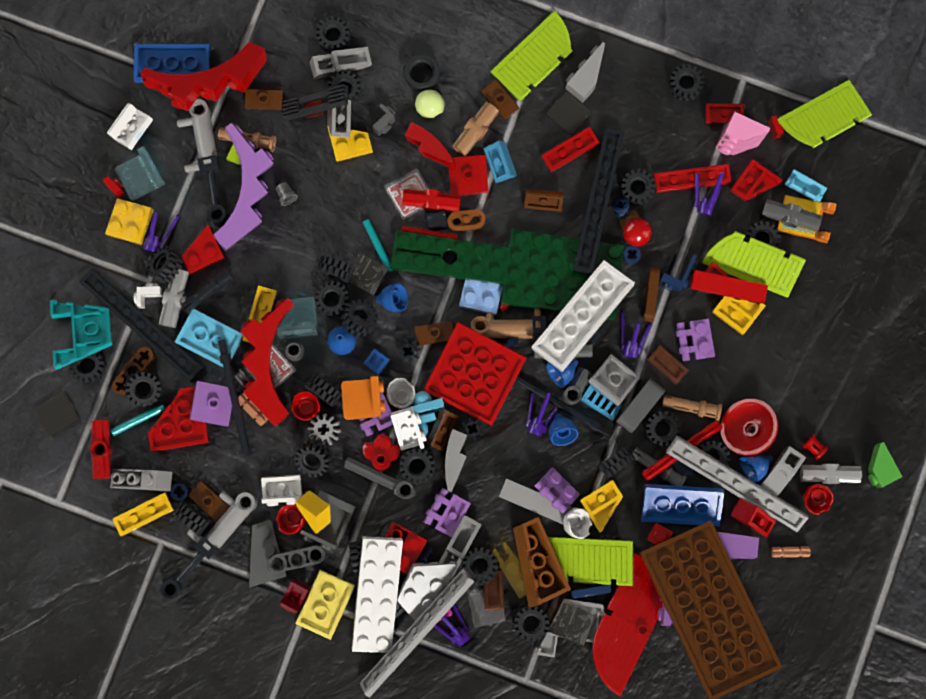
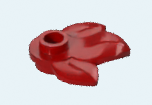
M385 433L378 435L374 440V444L369 442L363 443L365 458L372 461L373 467L379 471L388 469L391 462L398 459L401 453L400 445H391L390 438ZM384 458L385 461L383 463H379L378 459Z

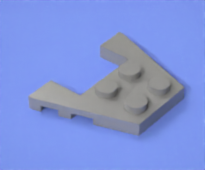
M564 598L547 634L537 650V655L555 658L557 638L562 636L553 633L557 620H559L560 624L562 618H559V616H562L560 614L564 613L567 605L569 606L566 613L568 617L564 619L567 624L570 622L574 608H576V612L570 625L573 624L578 628L582 626L583 621L578 617L575 619L576 615L580 612L584 613V615L591 614L594 616L585 640L593 642L596 629L604 615L603 605ZM578 630L574 635H578L580 631Z

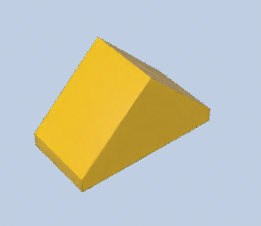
M307 491L294 502L315 534H318L331 522L330 505L313 492Z

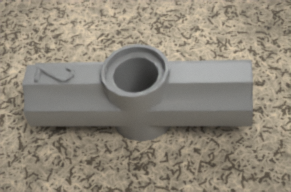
M178 269L179 274H175L176 278L174 280L171 279V282H169L162 298L163 308L159 324L171 328H176L180 309H182L180 304L186 299L185 288L189 272Z
M839 464L801 465L800 479L801 482H822V484L861 483L862 470L861 466H839Z

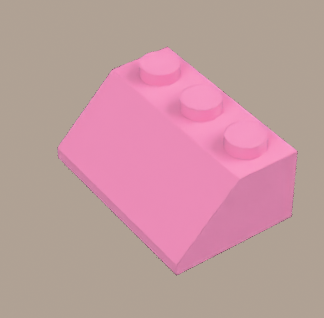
M735 112L726 125L716 148L725 155H735L759 146L770 128Z

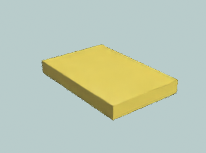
M320 569L295 624L331 640L356 585Z

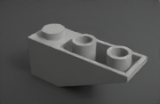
M604 42L600 46L596 45L590 52L591 56L589 59H584L578 66L579 70L575 74L571 73L566 79V90L582 103L595 90L605 47Z
M790 446L785 447L760 486L778 496L795 475L806 457Z
M112 469L110 488L171 491L172 472Z

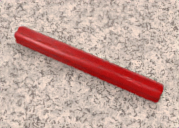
M715 420L689 438L687 442L697 447L717 433L722 426ZM667 454L644 470L642 475L649 481L676 462L677 459Z

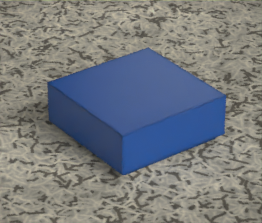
M374 348L363 364L379 375L390 359Z

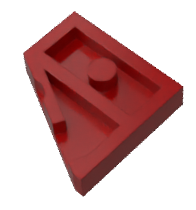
M752 160L730 191L746 202L779 185L783 180L755 160Z
M209 225L204 228L182 256L190 275L225 259Z

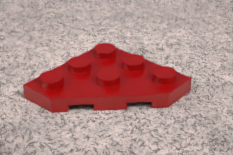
M195 386L181 388L172 403L162 413L158 422L148 432L151 452L209 443L207 423L189 420Z

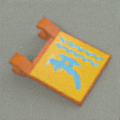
M788 195L784 196L783 201L785 205H798L805 211L821 216L823 212L834 214L837 205L830 202H814L813 200ZM781 221L778 224V230L781 233L810 238L823 243H828L829 232L819 231V229L818 232H813L800 227L792 228L783 225Z

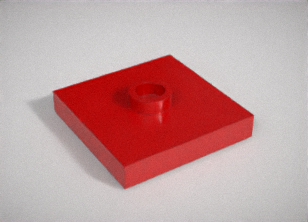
M486 155L452 158L456 168L452 169L449 167L451 194L471 195L489 193Z

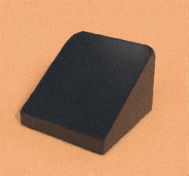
M445 211L426 214L429 230L447 229Z

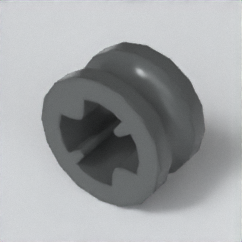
M241 368L237 374H233L243 387L251 380Z

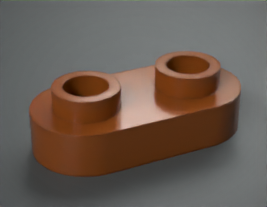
M477 209L453 212L448 217V226L456 232L477 230L484 226L485 215ZM477 217L479 218V222L474 223L472 219ZM458 219L461 223L459 225H455L453 223L454 220Z

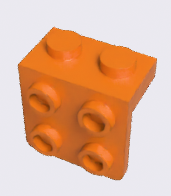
M378 376L370 377L371 379L342 382L343 415L346 420L383 417L382 412H386L385 400H381V392H384V383L380 381Z

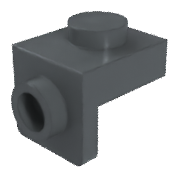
M382 103L379 105V109L384 116L373 125V130L378 136L382 133L386 134L395 122V112L388 105L385 107Z

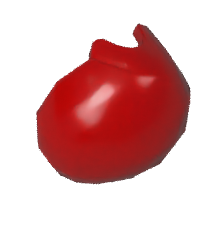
M632 218L624 226V240L631 246L639 247L645 245L652 235L650 224L642 218Z
M302 391L294 396L291 409L294 416L299 420L310 421L318 415L321 404L315 394Z
M822 484L811 485L803 495L805 507L809 512L816 515L828 511L834 501L832 491L828 486Z
M296 504L283 506L276 517L279 531L286 535L297 533L304 527L306 522Z

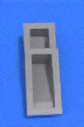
M368 47L332 51L331 54L312 56L310 60L313 79L335 76V73H341V70L347 73V71L352 72L372 65Z
M452 429L448 441L445 459V475L449 492L453 491L467 457L460 453L467 435Z
M465 515L439 561V564L450 563V561L457 563L451 579L482 525Z

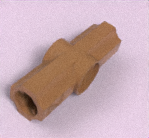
M485 102L476 116L467 122L463 133L452 146L456 152L466 156L475 143L484 137L488 126L499 113L495 106Z

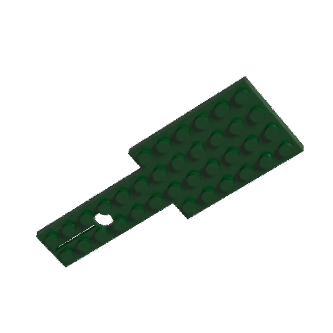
M514 229L511 231L509 247L396 231L390 266L394 270L462 280H475L483 283H496L503 285L501 304L561 312L591 276L590 274L573 271L580 239ZM599 242L593 273L603 261H606L621 272L624 246ZM445 252H455L457 261L453 264H446L442 259ZM617 307L607 317V320H615Z

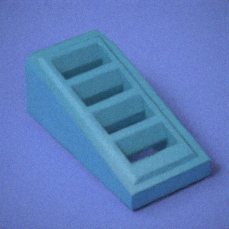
M591 384L580 400L611 421L614 420L623 406L621 403L617 406ZM594 391L596 395L594 396L592 401L588 400V398ZM599 395H600V396H602L603 398L601 399L600 403H599L598 406H597V405L594 404V403L596 402V400L598 399V397H599ZM605 400H608L609 403L607 404L605 409H601ZM612 404L616 405L611 414L607 413Z

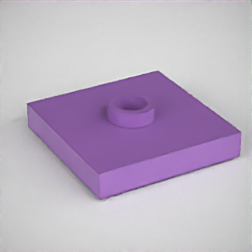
M197 381L189 420L228 427L232 409L228 387Z

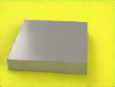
M610 354L588 382L619 406L640 380V377Z

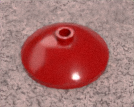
M744 399L736 402L725 412L721 421L722 428L720 431L724 443L733 452L744 456L756 455L765 451L774 442L778 433V419L774 410L767 403L758 399ZM756 428L754 433H750L751 429Z

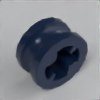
M621 199L613 204V210L617 217H626L631 213L628 200Z
M635 246L627 247L623 254V260L627 264L637 263L641 255L640 250ZM628 251H631V253L634 251L636 259H628Z
M175 484L171 488L173 499L184 501L188 498L190 491L185 484ZM178 487L185 490V494H182L181 498L175 493L176 490H179Z

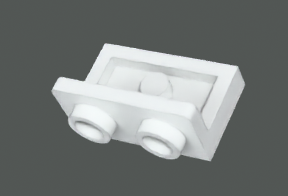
M127 103L107 134L118 143L132 150L153 119L137 110L132 104Z
M413 407L390 413L401 450L419 445L423 449V442L427 440L424 430H420L418 424H421L419 413H414Z
M301 475L261 478L262 504L267 503V506L279 505L278 502H286L287 505H294V502L302 496Z

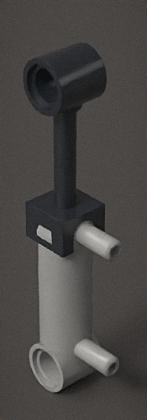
M197 99L189 109L191 118L177 120L179 128L193 125L198 153V163L185 165L184 169L186 173L199 170L202 176L207 175L212 206L207 210V217L213 225L221 227L227 222L229 215L219 203L215 174L221 173V168L217 158L210 117L211 111L204 100ZM198 108H204L202 113L196 114ZM216 212H222L220 219H214Z
M225 491L220 493L219 497L230 507L205 536L202 537L191 529L187 532V535L197 542L194 548L199 552L176 579L173 578L162 583L160 592L164 598L171 600L181 596L184 580L204 557L208 560L212 559L250 512L256 508L258 501L255 495L244 492L240 493L236 500H234ZM245 497L251 499V505L247 508L242 505V500ZM170 584L176 587V592L173 595L168 592Z

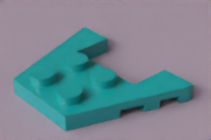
M50 300L52 319L71 316L73 348L53 351V366L55 370L113 345L109 308L91 305L79 306L70 302L65 304L58 303L56 300Z

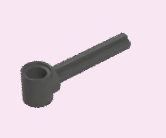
M347 458L344 467L393 490V494L400 498L410 499L416 493L414 484L402 478L397 480L352 458ZM404 485H409L411 488V492L407 496H404L401 492Z

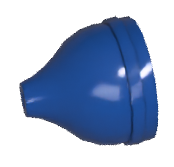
M400 283L386 286L381 294L376 297V302L388 311L402 312L408 304L407 291Z
M345 326L334 328L328 335V346L337 355L349 354L356 345L355 334H350V329L346 331Z
M574 358L563 372L549 362L546 365V370L557 386L564 387L573 379L578 361Z
M558 413L550 424L549 437L554 445H568L577 439L578 429L572 420Z
M770 454L743 455L740 458V466L745 476L756 483L766 476L773 458Z

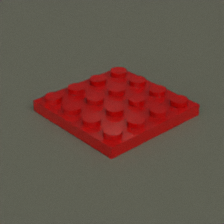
M458 322L423 391L439 399L442 398L448 404L492 426L527 357Z

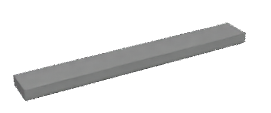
M679 436L675 437L666 450V453L741 499L758 506L769 516L796 532L800 530L809 518L806 513Z
M463 568L360 682L364 695L369 698L475 582L467 570Z

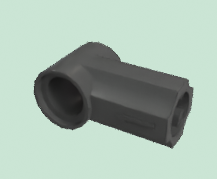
M578 367L573 379L562 394L564 403L570 406L579 402L589 384L588 381L593 376L590 371ZM569 391L574 392L576 400H570L567 397V393Z

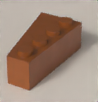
M539 517L513 528L529 608L540 605L571 590Z

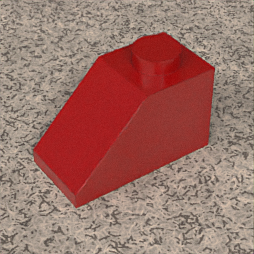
M741 498L731 513V516L740 523L766 538L776 522L758 506Z

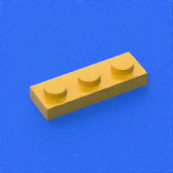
M258 286L249 316L251 321L256 319L260 324L262 322L261 318L267 312L272 313L277 290ZM243 336V341L250 343V342Z
M165 492L112 520L119 535L124 536L174 511V508Z

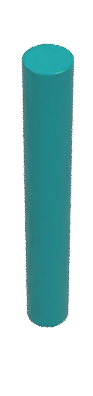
M365 220L363 225L384 267L387 268V273L392 272L394 269L390 268L391 262L370 220Z
M162 403L110 429L111 433L115 436L164 412L166 408Z

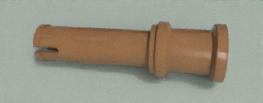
M220 127L218 139L231 141L225 132V128ZM243 132L242 137L246 142L249 140L256 149L262 148L269 150V152H274L276 136H264L259 132L254 134Z
M664 395L662 407L692 412L702 418L703 416L715 418L716 421H719L722 411V404L714 405L706 403L704 400L695 402Z

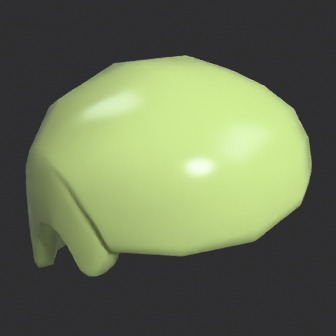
M435 90L422 91L418 94L415 101L416 111L422 117L434 118L444 111L445 101L443 96Z

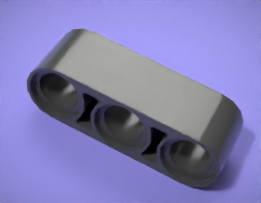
M650 378L616 422L632 433L666 390Z
M312 546L276 554L268 559L267 568L272 573H280L315 565L324 560L325 552L319 546ZM312 550H316L319 553L317 561L310 557ZM293 554L300 557L298 565L293 564L291 561ZM277 558L281 561L280 569L273 568V559Z

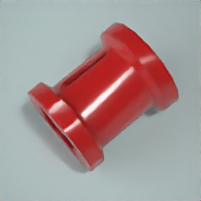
M815 434L802 446L815 455L816 460L822 457L829 448L827 445L824 446L819 442Z

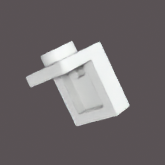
M154 283L146 284V287H137V292L134 293V303L140 309H145V298L163 297L164 289Z

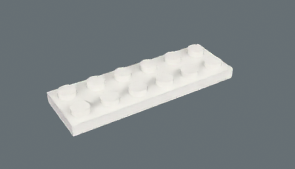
M603 261L533 344L532 350L563 372L631 290L635 282L606 261Z
M362 537L352 652L387 653L392 648L403 545L402 538Z

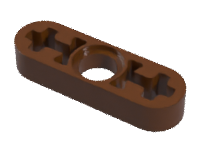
M650 267L643 315V321L654 322L660 277V268Z
M141 347L137 350L112 383V389L116 394L126 395L125 390L118 391L120 388L118 383L123 384L126 381L123 378L124 375L127 378L131 377L129 375L130 367L137 366L140 372L146 371L155 359L153 350L148 347ZM143 352H149L148 356L150 358L148 360L144 359L141 362V364L144 365L143 368L141 365L135 363L136 360L140 362L143 359V356L141 355Z

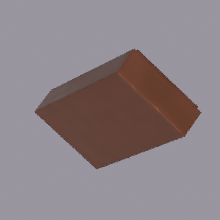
M661 345L647 359L675 385L689 371Z
M497 570L498 573L494 576L495 579L493 581L490 580L488 584L483 583L485 611L504 610L502 570Z

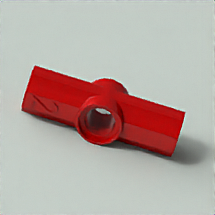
M404 189L402 206L419 207L427 211L446 210L459 212L461 195L441 193V191L425 189L424 191Z
M109 420L92 421V445L90 452L92 454L93 479L111 478L110 455L112 453V446L110 445ZM103 444L105 452L99 455L98 447Z

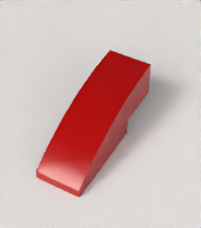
M411 122L405 134L408 142L418 145V150L422 156L455 169L456 165L441 142L427 130Z

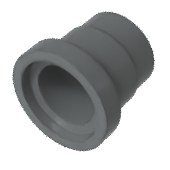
M283 182L275 188L282 206L289 205L298 198L297 193L292 190L287 182Z
M298 342L288 344L285 349L287 358L292 361L302 359L305 353L304 347ZM292 346L299 347V353L295 356L289 353Z

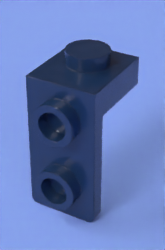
M692 255L681 280L664 273L659 281V284H662V288L680 292L682 288L686 289L690 281L688 275L690 271L693 272L698 264V261H695L697 255Z

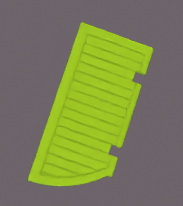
M554 11L490 71L519 101L531 92L528 88L530 84L536 87L561 63L557 59L560 55L565 59L573 52L568 30L557 12Z
M848 80L778 118L777 121L791 136L815 148L823 143L821 140L822 136L827 141L854 126L855 122L853 119L856 118L858 122H861L872 116L851 81Z
M734 231V233L718 241L708 251L702 261V264L707 266L714 262L727 274L742 280L768 285L767 290L788 298L806 259L792 253L789 258L784 257L786 251L752 237L749 239V242L744 241L745 235Z
M548 537L567 582H569L570 576L573 577L574 583L611 585V579H616V585L633 586V541Z

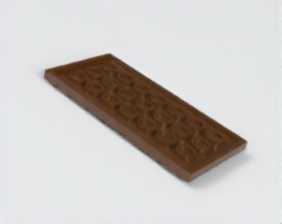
M708 521L639 553L708 699H717L783 668L712 521Z

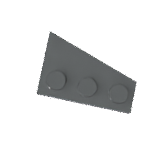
M272 520L252 525L249 587L287 576L286 571L272 573L267 568L268 559L276 554H281ZM273 559V568H281V561L279 559Z

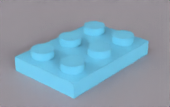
M193 309L175 343L223 367L219 359L221 355L218 340L225 339L228 354L231 355L232 359L244 335Z

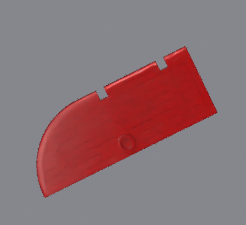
M635 553L633 554V586H617L607 609L613 612L611 616L604 613L593 639V659L596 670L606 686L619 696H621L658 620L659 608L662 609V601H660V596L641 556Z

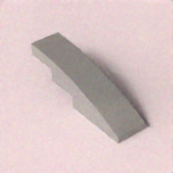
M508 479L505 480L499 495L502 499L560 524H563L566 513L573 509V507L569 506L564 513H561L557 508L554 509L551 506L552 503L545 496L542 497L539 492Z

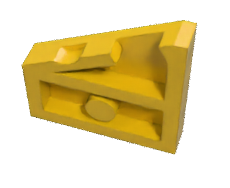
M350 129V138L330 135L337 162L373 153L369 135L366 132Z
M724 296L712 313L741 335H744L766 305Z
M611 480L579 501L589 513L590 519L600 533L623 496L614 481Z

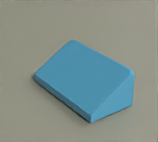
M497 141L483 148L495 183L517 176L505 141Z

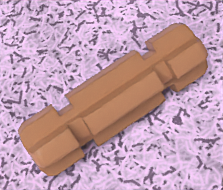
M244 393L238 396L240 406L243 405V409L253 419L256 418L255 421L260 426L268 421L265 415L260 413L261 411L251 400H248L249 398Z
M801 546L800 548H771L772 557H809L811 553L808 546Z

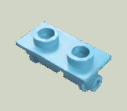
M795 169L785 183L789 188L814 202H820L827 190V187Z

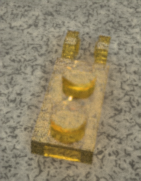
M505 542L502 545L505 552L508 553L509 559L503 562L498 550L494 549L492 552L520 599L526 595L520 561Z

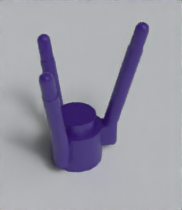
M723 172L719 175L711 198H702V201H699V174H695L694 207L697 208V213L708 216L712 215L715 202L722 188L720 184L724 176Z
M154 212L150 233L149 223L143 241V249L158 253L157 250L159 248L162 249L180 217L179 215H176L161 242H159L160 238L154 236L158 215L157 212Z
M621 312L620 350L623 351L622 356L637 359V356L641 354V349L650 332L652 323H649L639 345L636 340L640 323L636 324L632 341H627L625 344L624 312Z
M549 392L546 394L538 418L533 417V420L534 393H531L528 418L525 424L528 427L527 432L541 436L542 432H546L548 425L559 408L555 407L546 422L542 421L551 395Z
M454 604L452 608L462 628L460 626L455 628L445 616L442 619L452 630L451 635L437 624L434 627L450 639L453 644L456 643L460 647L471 636L468 633L470 629L466 626L456 604Z

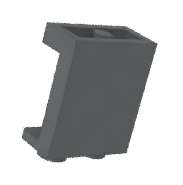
M320 490L317 496L330 505L331 522L318 534H315L306 521L300 533L304 535L303 539L311 543L314 540L320 542L321 548L331 552L332 549L337 550L356 507Z

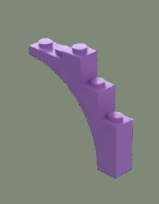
M232 123L225 127V132L233 142L239 156L242 179L239 200L227 222L214 234V238L225 251L262 223L260 219L262 218L261 214L256 208L252 210L251 207L267 195L266 189L268 187L261 179L258 181L257 178L274 164L272 162L274 159L268 151L264 152L261 148L255 153L254 150L256 148L249 140L246 142L242 137L244 134L237 125L234 127Z
M717 532L730 560L757 558L759 538ZM662 603V609L659 608L658 620L661 621V626H671L672 622Z

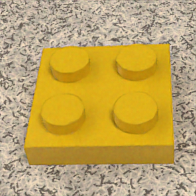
M117 198L105 234L142 245L154 209Z

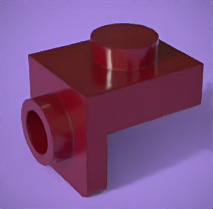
M293 578L279 606L288 612L296 614L302 606L310 587Z

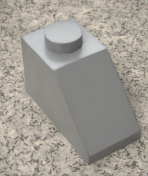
M348 100V105L328 110L327 124L331 136L350 138L351 100Z

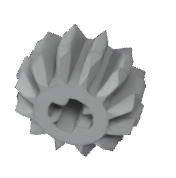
M324 414L322 420L317 415V423L314 420L310 421L315 426L308 427V431H314V433L309 435V438L316 437V443L321 440L322 446L326 444V440L329 445H333L331 438L339 439L334 433H341L340 429H335L340 423H333L334 416H331L328 420V415ZM327 425L326 428L329 429V432H325V435H322L323 433L320 432V429Z

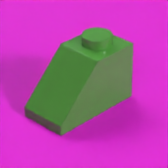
M884 442L875 445L868 467L869 481L876 488H882L902 477Z

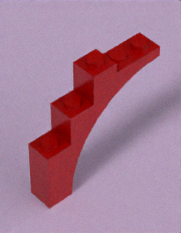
M248 42L230 60L202 72L167 74L144 68L140 74L143 84L147 88L155 89L165 96H170L174 107L189 111L200 95L207 100L210 99L216 102L227 86L233 90L245 92L267 61L265 48Z
M289 298L280 300L275 305L276 309L272 313L267 312L261 318L262 322L260 324L256 319L252 321L249 319L241 326L243 329L240 331L256 348L254 351L250 349L243 355L244 360L242 363L257 378L255 381L253 379L244 386L246 390L243 393L274 426L279 425L290 414L281 402L274 387L270 363L272 343L277 329L284 317L295 306Z

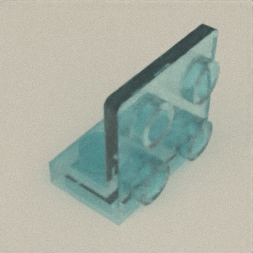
M144 146L137 149L140 154L139 156L115 168L131 201L165 185L153 159Z
M314 297L290 299L295 306L284 317L279 328H277V336L282 339L318 335Z

